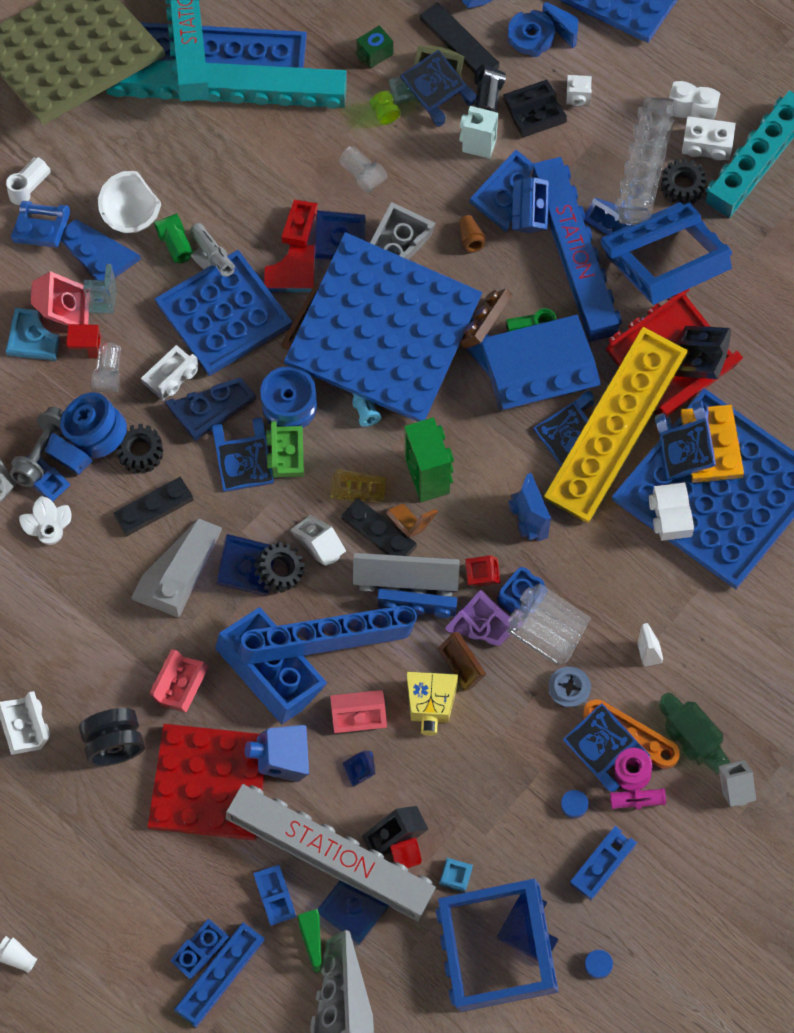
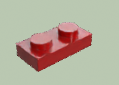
M294 199L281 236L282 243L306 247L318 212V203Z

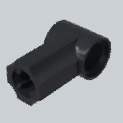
M484 64L479 66L474 78L475 84L478 85L476 108L497 112L499 91L503 88L506 79L505 72Z

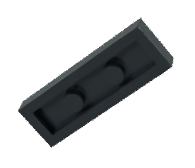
M180 476L113 512L127 537L194 501Z
M359 498L341 515V520L386 555L409 556L417 547V543L414 540L408 538L405 533Z

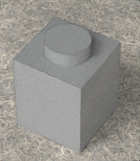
M745 760L719 766L722 794L730 807L743 806L748 802L756 801L753 772Z

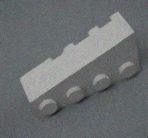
M391 202L370 243L410 260L432 236L436 223Z

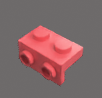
M172 649L152 686L150 696L161 707L186 713L209 666L203 661L183 657L177 650Z

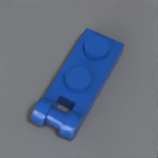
M617 826L610 831L570 881L569 885L590 901L593 900L637 845L634 839H628L621 834L622 830ZM614 842L622 847L619 852L611 847Z

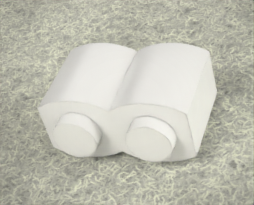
M673 82L667 112L679 118H687L689 116L714 120L720 93L708 87L697 88L688 82Z
M685 483L654 486L653 494L649 495L650 509L655 510L657 518L653 519L655 533L660 534L661 541L692 537L694 525Z

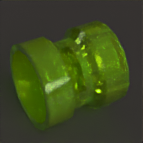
M389 91L379 92L369 101L372 110L377 113L376 118L381 125L393 123L401 115L398 106L393 104L394 98Z

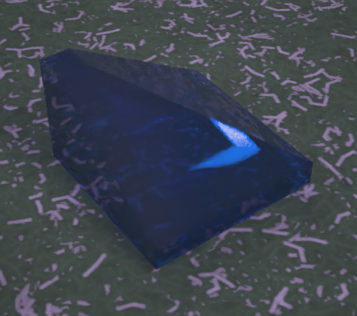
M363 750L343 762L353 787L376 774L372 751Z

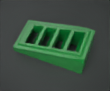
M318 909L299 914L297 921L313 972L318 973L321 972L320 916Z

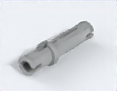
M194 224L190 228V235L207 254L210 264L216 266L222 276L232 275L235 271L233 269L235 265L227 257L225 249L218 246L203 224Z

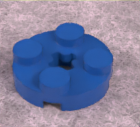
M531 10L530 13H517L510 20L508 25V42L518 52L531 57H538L552 46L555 39V28L552 19L547 14L538 10ZM527 30H536V35L533 36L528 35L526 32Z

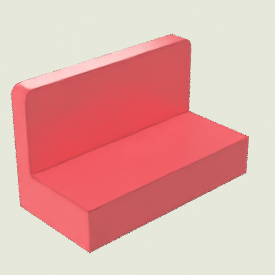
M382 690L330 696L334 733L387 728L385 701Z

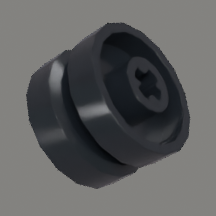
M115 708L98 712L84 719L78 726L82 741L87 743L84 750L89 765L98 767L116 765L137 757L145 749L141 732L136 731L139 723L133 709Z

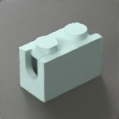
M472 106L469 107L468 115L463 114L460 122V129L462 130L459 141L463 142L462 152L491 158L497 140L498 113Z

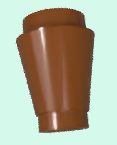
M463 216L459 220L462 246L468 252L480 251L485 245L486 238L472 216Z

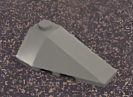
M345 930L331 937L326 942L321 968L324 980L322 990L317 991L315 1000L319 1001L317 1016H312L311 1033H374L373 1013L350 932Z

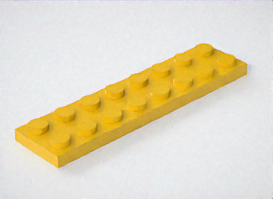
M645 327L641 329L544 495V500L589 524L688 350Z

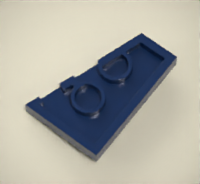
M240 377L212 386L211 389L200 393L195 391L186 394L187 397L166 400L165 406L192 439L197 441L213 430L212 427L214 425L222 424L254 402L256 395Z

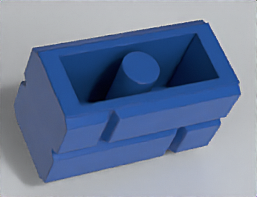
M532 177L513 181L512 230L525 233L548 230L549 181Z

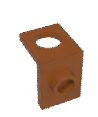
M400 504L389 509L386 514L410 538L423 532L436 516L438 510L429 511L417 519L404 504Z

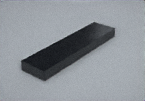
M438 2L420 14V20L449 49L464 56L463 63L475 74L482 64L495 69L499 68L500 62Z

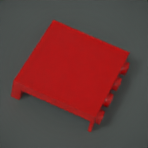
M689 289L666 299L668 302L662 306L659 303L647 311V317L643 320L640 317L636 318L628 325L629 330L623 334L619 331L608 340L610 344L605 351L618 367L622 364L643 327L675 344L685 326L711 327L686 296L690 291ZM728 349L718 379L741 362L743 357L738 350L732 354ZM674 376L654 410L655 415L664 413L666 417L718 379Z

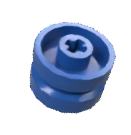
M287 366L273 370L264 378L260 393L263 415L267 422L271 425V421H277V427L303 426L304 428L308 426L314 419L317 411L315 383L311 376L300 368Z
M89 392L80 395L65 408L61 417L60 428L63 435L75 447L86 453L90 458H100L113 452L122 443L126 434L127 423L124 416L113 407V404L101 393Z

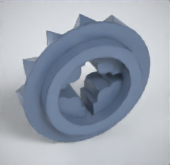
M576 667L560 668L553 673L549 680V695H551L555 703L562 705L564 708H576L583 702L585 703L590 695V680L582 670ZM570 679H573V688H576L577 691L572 690L571 694L566 696V689L562 686H567Z

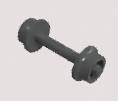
M48 407L44 413L38 416L37 423L44 431L28 458L17 456L11 462L10 477L17 484L24 487H32L36 481L41 480L43 477V470L37 462L46 448L51 434L54 433L59 437H65L60 428L61 417L64 413L62 409Z

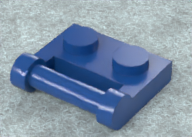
M22 201L19 208L20 213L10 237L14 243L58 248L70 215L69 206L59 205L55 207L32 204L31 201ZM31 214L57 216L55 221L30 217Z

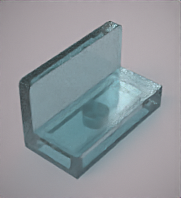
M106 264L104 281L84 280L83 289L89 312L114 313L117 286L112 264Z

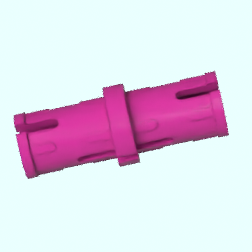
M634 788V791L610 792L611 809L636 807V810H640L644 806L666 805L664 788L641 791L640 788Z

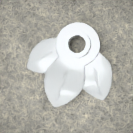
M41 496L34 503L33 513L20 515L19 521L23 530L28 535L38 536L42 543L53 545L62 538L63 529L70 523L71 511L68 505L56 508L50 499ZM49 528L54 529L53 533L51 534L45 533V531Z

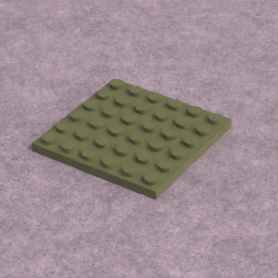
M41 0L0 23V76L42 126L166 56L162 46L120 0Z

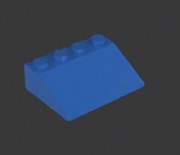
M578 315L485 337L481 342L499 412L590 390L601 385L595 360Z

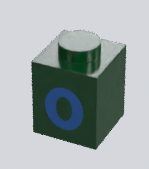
M380 25L356 39V55L370 69L394 55L393 40Z

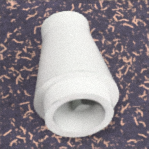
M6 936L0 943V962L24 970L27 973L32 970L37 958L32 956L14 937L10 939Z

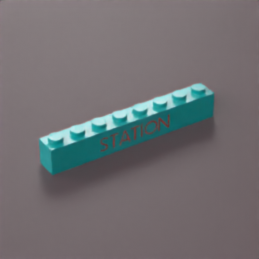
M166 0V4H171V7H166L167 21H172L173 23L168 24L169 39H174V42H170L171 56H176V59H171L172 74L178 75V77H173L174 92H179L180 101L209 99L199 0Z

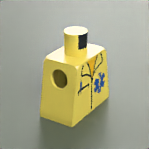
M407 672L411 720L422 722L421 734L434 736L437 734L438 723L449 722L457 690L458 675Z

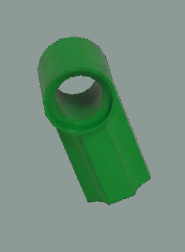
M175 213L154 222L158 237L161 242L165 243L173 262L181 264L188 261L192 257L193 250L185 236V230L179 215Z
M542 308L533 315L506 319V330L510 332L538 325L541 322L556 320V315L552 310Z

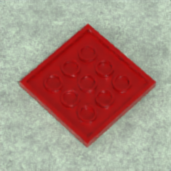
M163 724L148 829L256 841V835L226 820V813L242 784L248 787L253 785L263 791L265 774H261L258 771V759L246 758L245 756L246 743L257 742V737L260 734Z

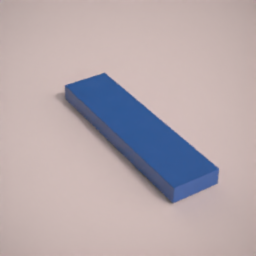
M687 203L600 239L601 245L613 259L702 222L701 215L690 203Z
M242 922L178 1003L174 1012L197 1028L263 944L265 938Z

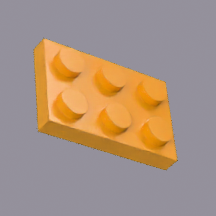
M732 405L708 407V422L716 466L690 474L692 483L743 478L744 471ZM692 408L681 409L682 425L696 421Z

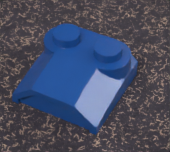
M530 473L526 475L520 491L511 494L508 506L511 514L517 515L519 520L517 527L521 537H526L528 541L533 539L541 541L548 538L551 517L533 475Z

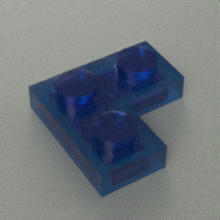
M522 893L499 931L497 939L538 961L526 893ZM542 899L543 907L545 909V907L547 906V902ZM548 933L551 951L553 952L559 939Z

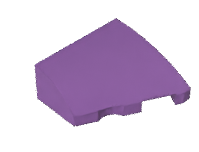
M480 590L445 629L451 633L459 632L462 635L468 636V638L479 639L489 644L500 646L520 625Z

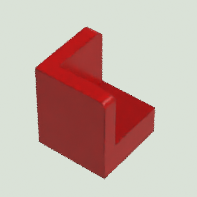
M68 324L67 348L87 349L89 358H99L101 345L99 325Z

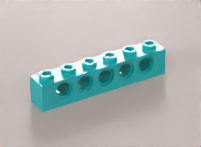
M790 90L784 97L780 96L773 106L774 110L770 114L766 113L758 130L753 129L745 146H740L733 155V161L723 166L719 173L720 177L716 181L712 180L706 189V193H708L706 204L728 218H731L794 139V93Z

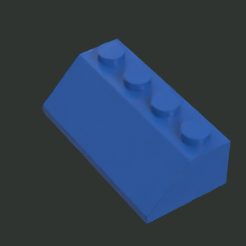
M258 607L221 631L218 635L215 649L282 725L303 711L326 686L327 682L304 656L256 664H246L239 659L237 651L241 637L245 632L277 626L261 607ZM273 641L274 644L281 645L279 642ZM247 646L250 649H256L253 646Z

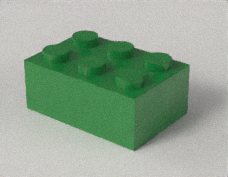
M434 417L404 426V459L421 503L450 494V484L453 483L451 473H454L452 466L454 462L453 454L450 447L445 448L443 442L445 440L444 430L441 425L437 426Z

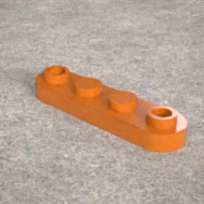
M591 700L585 705L583 719L603 703L650 754L651 763L662 769H670L677 764L680 750L671 740L602 700ZM668 753L670 755V759H663L661 757V754Z

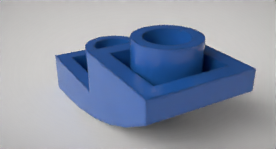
M208 919L191 940L187 939L170 961L189 979H192L225 945L230 936L211 919Z

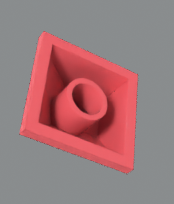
M50 271L32 281L31 304L45 318L63 325L88 324L90 288Z

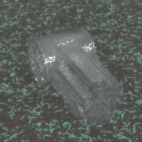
M355 146L347 148L339 158V163L355 177L359 187L366 193L373 191L388 178L386 171L378 162L374 161L372 163Z
M105 343L99 346L97 366L92 372V392L118 393L120 386L119 365L122 351L120 346L114 343Z

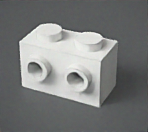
M687 116L682 154H687L691 157H708L714 160H730L736 123Z

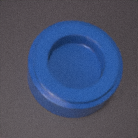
M579 790L566 792L561 801L562 812L569 818L576 819L582 817L588 809L586 795Z
M594 950L586 957L585 970L592 978H606L612 971L613 960L606 951Z

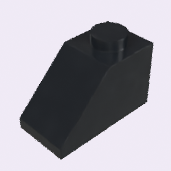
M417 806L397 808L364 833L362 837L368 850H376L384 856L390 853L391 845L411 838L417 839L428 830V827Z

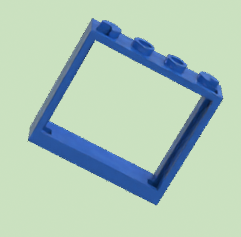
M681 202L676 203L668 208H665L646 218L634 222L604 237H607L621 230L639 224L643 221L656 217L660 214L678 208L683 204ZM703 221L685 230L709 253L657 277H654L630 252L613 259L606 252V257L652 305L732 269L730 258L732 251L727 244L724 245L719 240L717 234L711 232Z
M535 878L438 898L439 907L436 908L438 923L442 924L444 934L440 935V942L443 951H447L448 961L444 962L447 978H451L452 989H449L451 1004L455 1005L459 1011L465 1012L559 993L540 884ZM526 893L541 982L465 997L450 908Z

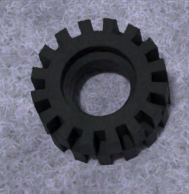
M683 158L682 163H680L679 159H676L674 165L670 162L667 168L665 167L661 180V191H664L663 196L665 198L669 196V202L672 203L676 200V203L684 202L685 205L689 201L694 204L697 199L700 200L706 184V172L701 170L702 166L700 164L694 166V160L691 159V162L687 163V158ZM677 177H687L692 180L693 184L691 187L683 188L677 186L674 180Z
M138 424L137 429L134 428V425H131L130 431L126 429L122 443L116 448L121 465H124L128 471L132 469V472L136 474L138 470H141L142 474L146 473V468H149L151 472L154 470L153 465L155 464L158 467L160 464L159 459H163L164 450L160 435L158 436V432L155 429L152 431L149 425L143 428V424ZM136 442H146L150 446L148 453L143 456L133 455L130 452V448Z
M278 542L276 545L273 543L257 556V562L254 563V568H257L254 574L255 577L260 576L259 584L262 582L266 584L264 589L268 590L271 587V592L276 593L280 590V593H283L301 580L300 578L304 574L302 569L305 567V563H300L303 557L302 555L296 556L295 553L298 551L296 548L290 550L291 545L288 543L283 546V542ZM273 559L282 560L288 568L287 575H276L271 569V561Z

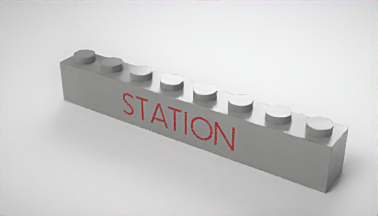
M242 784L227 810L226 820L419 922L436 889L430 879L407 872L408 869L398 862L393 864L383 859L384 856L373 849L368 851L360 847V843L349 836L343 838L336 834L335 829L324 823L319 825L311 821L312 818L302 811H297L296 813L287 808L288 805L278 798H273L272 800L264 796V792L253 785L248 787Z

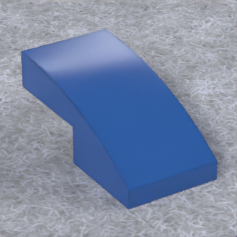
M40 456L37 464L42 468L44 475L41 480L33 484V487L53 502L71 484L54 467L51 468Z
M280 865L253 873L270 926L297 917Z

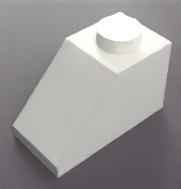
M309 515L290 529L310 555L325 566L335 563L340 558V555L346 552L332 526L312 515Z

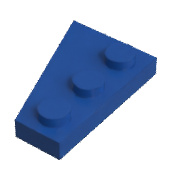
M77 219L65 226L60 240L101 287L141 260L140 255Z

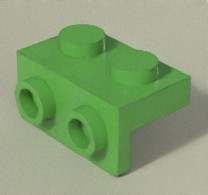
M271 421V430H267V445H272V453H267L268 469L272 468L273 478L304 477L303 426L277 427V421Z

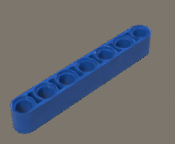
M397 606L249 630L241 637L237 651L238 657L246 664H256L405 639L410 636L417 615L411 607ZM298 637L305 638L306 641H305V640H300ZM273 641H277L281 645L274 644ZM247 646H253L256 649H250Z

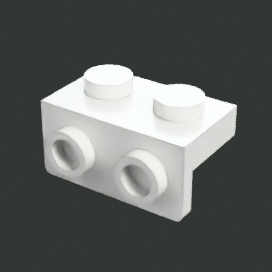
M176 345L141 378V381L164 401L168 396H173L186 379H191L196 374L199 368L197 357L193 354L189 356Z
M34 691L28 692L25 698L0 702V720L11 755L41 750L49 739V728L43 721L41 715L42 706L40 701L36 699Z

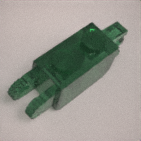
M666 692V694L661 696L659 709L666 717L665 730L674 741L678 740L684 747L683 752L691 761L695 760L698 765L704 763L715 774L719 775V766L731 763L721 748L723 733L696 702L687 701L685 704H682L670 692Z

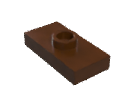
M459 632L452 633L437 648L454 675H458V681L465 691L471 690L486 675V672Z

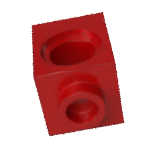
M487 555L465 559L468 585L482 587L501 584L498 558Z

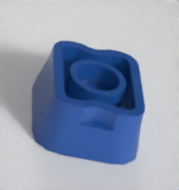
M51 434L44 451L52 459L78 475L93 462L86 453L56 434Z
M520 567L501 588L496 599L499 606L518 619H526L544 599L547 590L541 578L531 574L527 568Z

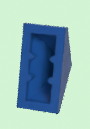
M545 2L542 12L552 19L555 32L574 48L577 43L578 17Z
M599 198L593 199L585 214V221L607 235L635 222L625 207Z

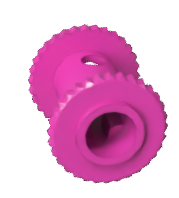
M635 747L627 748L618 754L614 764V776L619 786L627 791H634V788H640V790L645 788L650 782L651 769L653 768L652 760L648 754L642 749ZM635 766L639 769L637 773H630L628 768Z

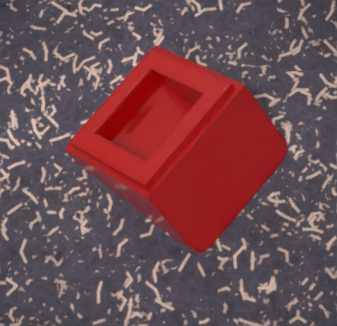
M416 838L391 845L390 854L393 863L398 862L407 869L422 863Z

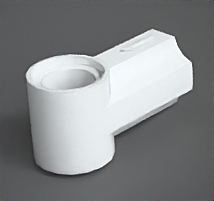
M34 157L19 173L8 177L6 186L9 199L13 204L20 205L22 201H29L30 193L51 173L45 161L39 157Z

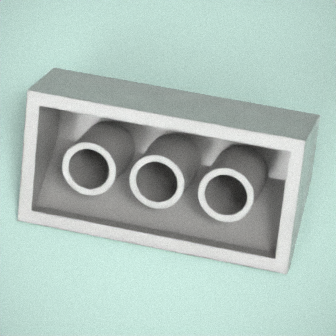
M354 553L353 585H359V590L374 591V586L385 587L386 590L400 591V588H411V592L426 594L427 589L437 590V595L452 596L453 591H458L460 560Z

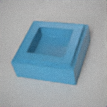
M446 858L439 886L465 893L473 865Z

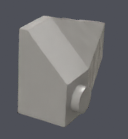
M198 518L142 575L131 597L132 600L179 618L222 531V527Z

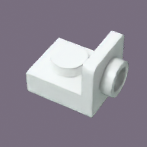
M568 75L566 105L577 107L590 106L592 76Z

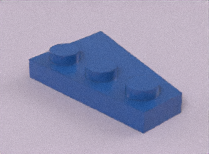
M515 150L470 198L469 203L503 231L507 232L513 213V181L529 178L533 169V163L518 150Z

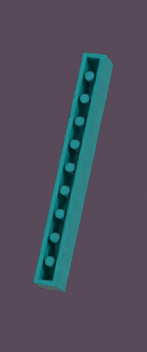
M157 60L106 89L107 95L115 97H153L164 100L171 98L180 99L179 92H174L173 77H178V75L172 74L171 61ZM206 63L209 99L204 100L210 102L227 101L237 104L246 102L259 105L279 104L281 106L301 105L305 107H328L331 109L345 108L346 70Z

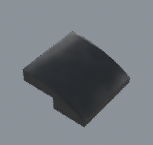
M547 79L503 94L509 113L523 138L567 123V116L557 102L556 92Z
M685 326L676 344L688 351L674 376L718 379L729 348L730 328Z

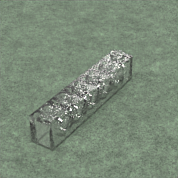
M645 97L643 107L638 109L639 124L635 125L633 130V139L635 141L629 145L630 161L625 162L624 175L626 177L625 180L621 179L619 188L621 197L616 198L615 213H619V223L636 225L651 218L675 118L674 100Z

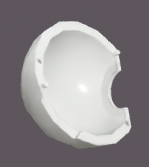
M124 171L110 177L102 186L98 197L99 212L103 220L112 229L122 233H138L149 228L157 219L161 208L160 200L137 171Z

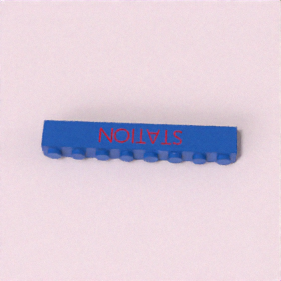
M562 157L533 163L532 177L549 181L548 224L588 341L592 342L612 337L618 332L619 325L622 324L621 316L618 310H614L612 290H607L605 270L600 268L598 264L600 261L598 250L596 247H592L591 229L589 226L586 227L583 221L585 220L584 209L582 206H578V193L575 185L571 186L569 166L564 165Z

